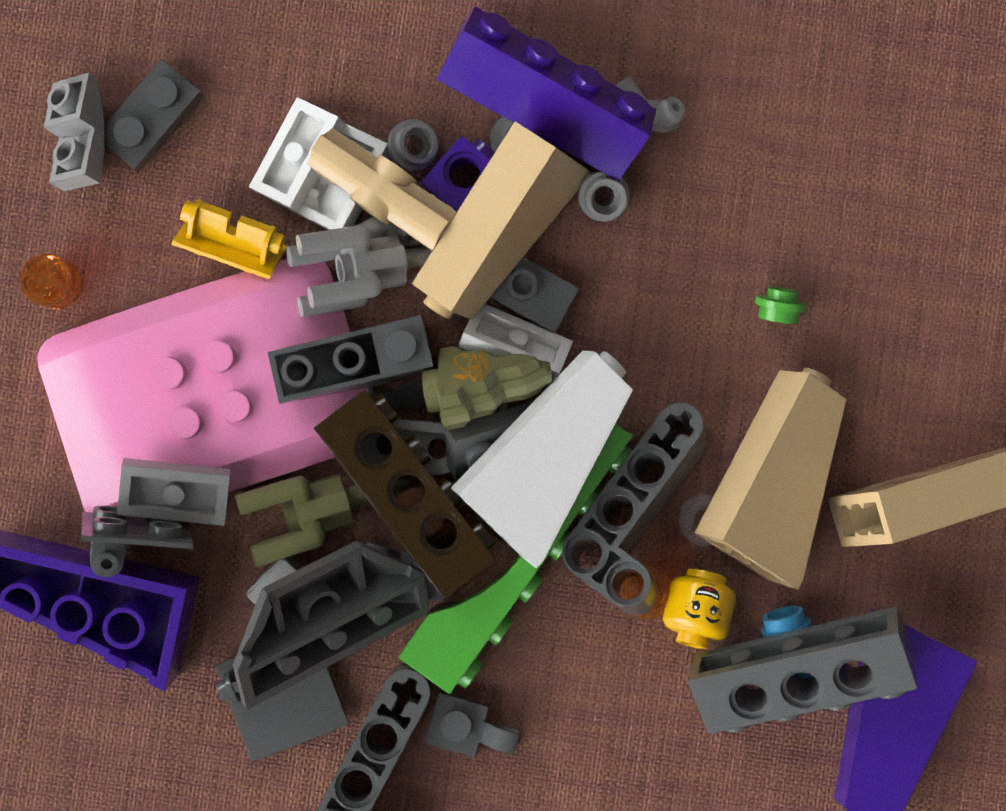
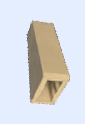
M515 121L412 282L415 287L427 294L423 303L447 319H450L453 313L472 319L578 191L582 181L591 172Z
M803 368L802 372L779 370L694 532L766 580L799 589L804 579L846 399L829 387L831 380L827 376L810 368Z
M1006 447L828 497L841 547L894 544L1006 508Z

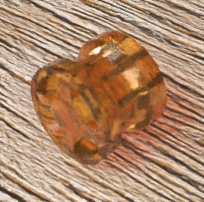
M41 254L32 257L25 263L20 275V285L22 292L34 303L51 309H62L69 307L78 299L82 290V279L80 272L73 264L52 254Z

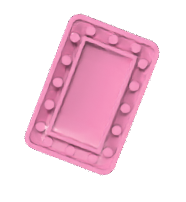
M286 258L280 260L270 279L244 271L52 336L43 343L37 357L38 367L85 512L93 513L95 506L118 507L121 465L124 458L231 469L228 493L336 458L314 430V427L364 389L368 393L369 388L280 404L267 353L351 332L344 310L308 317H301L299 314L297 298L307 296L308 287L335 282L326 262L290 267Z

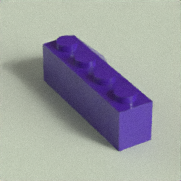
M474 6L463 22L437 77L438 81L512 122L516 121L542 139L618 181L650 137L657 110L650 106L641 95L618 88L604 80L602 75L592 67L574 63L560 55L548 42L541 39H532L511 27L504 17L493 12H485Z

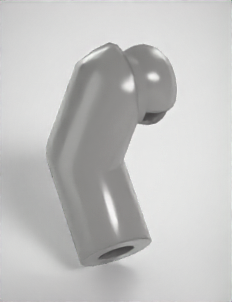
M632 76L625 78L615 85L624 91H633L641 95L650 106L657 109L651 131L661 133L673 131L679 127L680 122L685 117V107L679 99L675 97H669L667 100L662 101L646 99Z

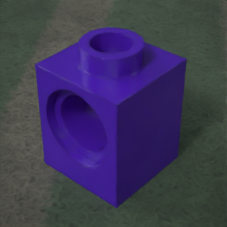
M461 135L421 181L422 189L429 194H433L437 199L451 206L457 212L473 186L470 188L455 186L450 180L452 172L459 166L469 165L475 168L479 175H481L495 152L479 139L471 144Z

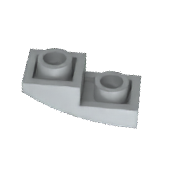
M85 73L54 82L47 99L48 108L43 128L58 136L57 146L53 152V165L49 183L62 191L99 184L101 180L104 158L102 101L97 77L91 73Z

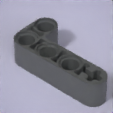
M687 403L671 404L658 415L563 545L562 557L567 568L586 585L617 608L630 615H642L649 612L658 601L659 586L657 580L644 565L629 554L706 452L710 443V434L700 412L694 406ZM691 426L693 430L689 437L683 434L676 437L674 434L678 427L687 430ZM664 446L669 453L673 450L677 457L672 460L669 454L661 447ZM652 464L665 466L664 474L657 482L652 484L641 482V474L647 466ZM621 505L633 506V515L626 524L621 526L611 525L610 517L617 507ZM592 546L601 547L602 555L600 561L589 569L581 568L579 562L582 552ZM632 576L642 577L644 580L642 592L631 600L622 599L620 595L622 583Z
M406 663L394 668L385 681L316 811H371L428 704L432 691V682ZM409 677L413 678L418 682L415 690L421 696L411 695L402 713L399 714L397 711L392 710L401 690L395 682L404 684ZM384 703L387 708H382L381 704ZM404 717H410L411 719L406 721ZM379 723L390 725L397 734V742L390 747L383 748L377 746L370 738V728ZM354 770L363 771L370 777L372 788L365 793L353 792L345 782V775Z

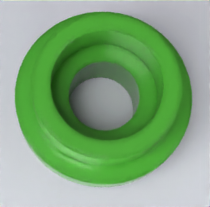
M769 286L767 294H757L755 304L759 305V318L784 324H799L800 314L806 312L808 303L798 300L799 291L776 286Z

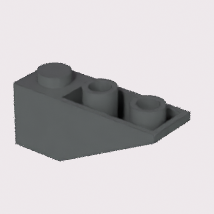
M422 315L267 352L280 404L390 384L422 376L423 370L437 368L427 323Z

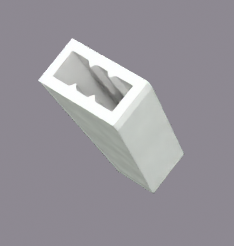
M583 350L451 487L525 561L535 568L544 561L633 391L622 379L627 373L626 370L615 358L605 351L598 355L596 352Z

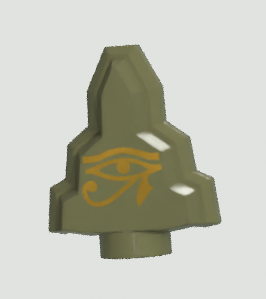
M457 346L441 348L438 356V368L422 371L423 393L429 413L440 411L441 422L448 430L465 427L471 419L490 415L502 403L528 399L542 392L544 386L552 382L550 362L538 360L535 356L513 354L496 357L484 350L466 351L460 350Z

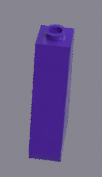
M904 624L916 659L918 689L907 691L896 698L883 699L878 697L855 702L850 706L834 798L847 809L846 811L904 810L977 661ZM858 661L857 667L865 665L864 662Z

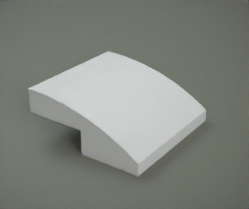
M297 97L249 188L327 230L354 226L362 208L350 199V194L330 183L306 164L309 160L311 149L318 138L332 127L377 158L379 155L390 159L388 143L346 124L338 116Z

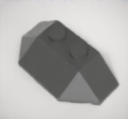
M355 541L263 587L233 663L244 707L248 710L429 613L430 608L425 574L418 567L359 541Z

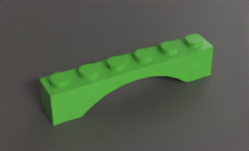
M616 423L545 559L547 556H550L555 561L562 554L563 545L570 535V532L567 531L569 525L578 513L584 516L602 492L596 487L605 474L609 471L614 475L632 452V449L626 445L633 435ZM519 555L504 573L482 590L456 603L432 609L401 651L398 658L448 694L453 691L457 684L466 688L483 665V662L476 657L484 645L489 641L496 646L511 626L513 620L506 614L518 598L526 603L542 582L543 577L536 573L542 563L535 568Z

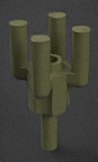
M339 474L309 483L303 476H296L235 495L241 516L282 504L290 531L250 544L256 567L322 546L326 539V532L354 524L351 508L370 503L357 485L344 489ZM405 476L395 482L393 495L408 491Z

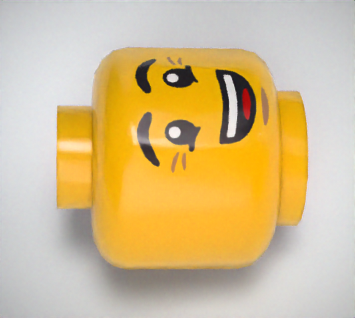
M687 569L686 576H679L672 580L663 614V622L668 629L678 633L677 643L693 648L707 649L708 640L720 641L728 636L736 594L734 590L726 585V577L705 570Z

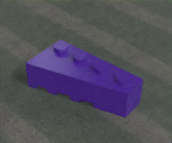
M0 530V609L28 623L34 621L56 632L57 638L73 646L79 644L105 657V662L123 671L127 668L148 679V684L162 691H165L179 675L200 580L199 576L124 559L123 567L118 574L112 577H101L91 569L90 551Z

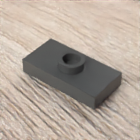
M523 257L489 299L539 327L555 333L580 288Z

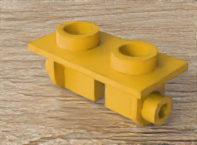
M198 199L195 203L188 200L185 202L180 215V220L185 221V223L172 240V245L242 269L245 272L270 279L287 248V245H284L286 236L278 233V227L270 226L241 215L236 228L230 225L232 212L205 203L201 199Z

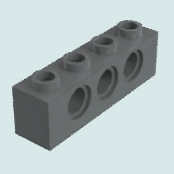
M898 606L695 653L692 655L688 675V684L708 734L722 731L740 732L758 723L772 720L790 721L802 714L823 709L842 710L855 702L878 697L892 699L905 694L907 691L918 689L916 659ZM855 660L864 662L865 665L853 667L846 664V662ZM803 672L808 673L813 677L800 678L795 676L794 674ZM753 684L761 687V689H748L743 685Z

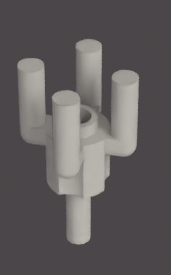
M364 225L297 235L296 245L286 248L289 266L295 267L335 260L339 282L308 287V295L297 298L299 314L301 317H308L364 307L368 304L370 298L378 296L382 289L405 285L407 283V269L423 267L432 251L425 246L404 249L397 235L371 239V232Z

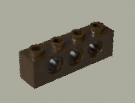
M364 389L316 425L314 430L443 599H445L495 560L488 549L496 543L477 519L468 525L456 509V507L463 503V500L451 489L452 485L443 477L436 483L424 465L430 462L431 458L416 438L411 435L404 441L393 427L392 423L398 420L399 416L380 393L372 399ZM373 434H381L387 437L392 444L390 457L380 464L367 462L361 453L363 441ZM408 475L418 478L424 487L422 500L417 505L411 507L400 505L393 496L395 482L399 478ZM438 517L449 519L456 529L454 541L445 548L431 546L425 537L428 523Z

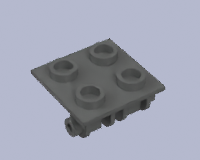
M95 506L93 513L82 512L81 541H90V566L93 572L101 577H112L120 572L124 563L126 544L193 549V540L188 522L117 515V507Z
M236 657L215 665L221 680L216 683L218 694L223 702L229 701L251 762L349 725L328 667L247 710L242 704L233 669Z

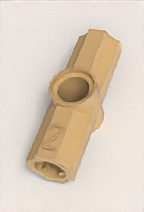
M333 127L325 134H322L311 149V154L306 164L317 174L350 194V199L366 212L386 225L391 222L431 251H433L457 213L451 206L416 185L418 181L398 165L382 155H379L378 158Z

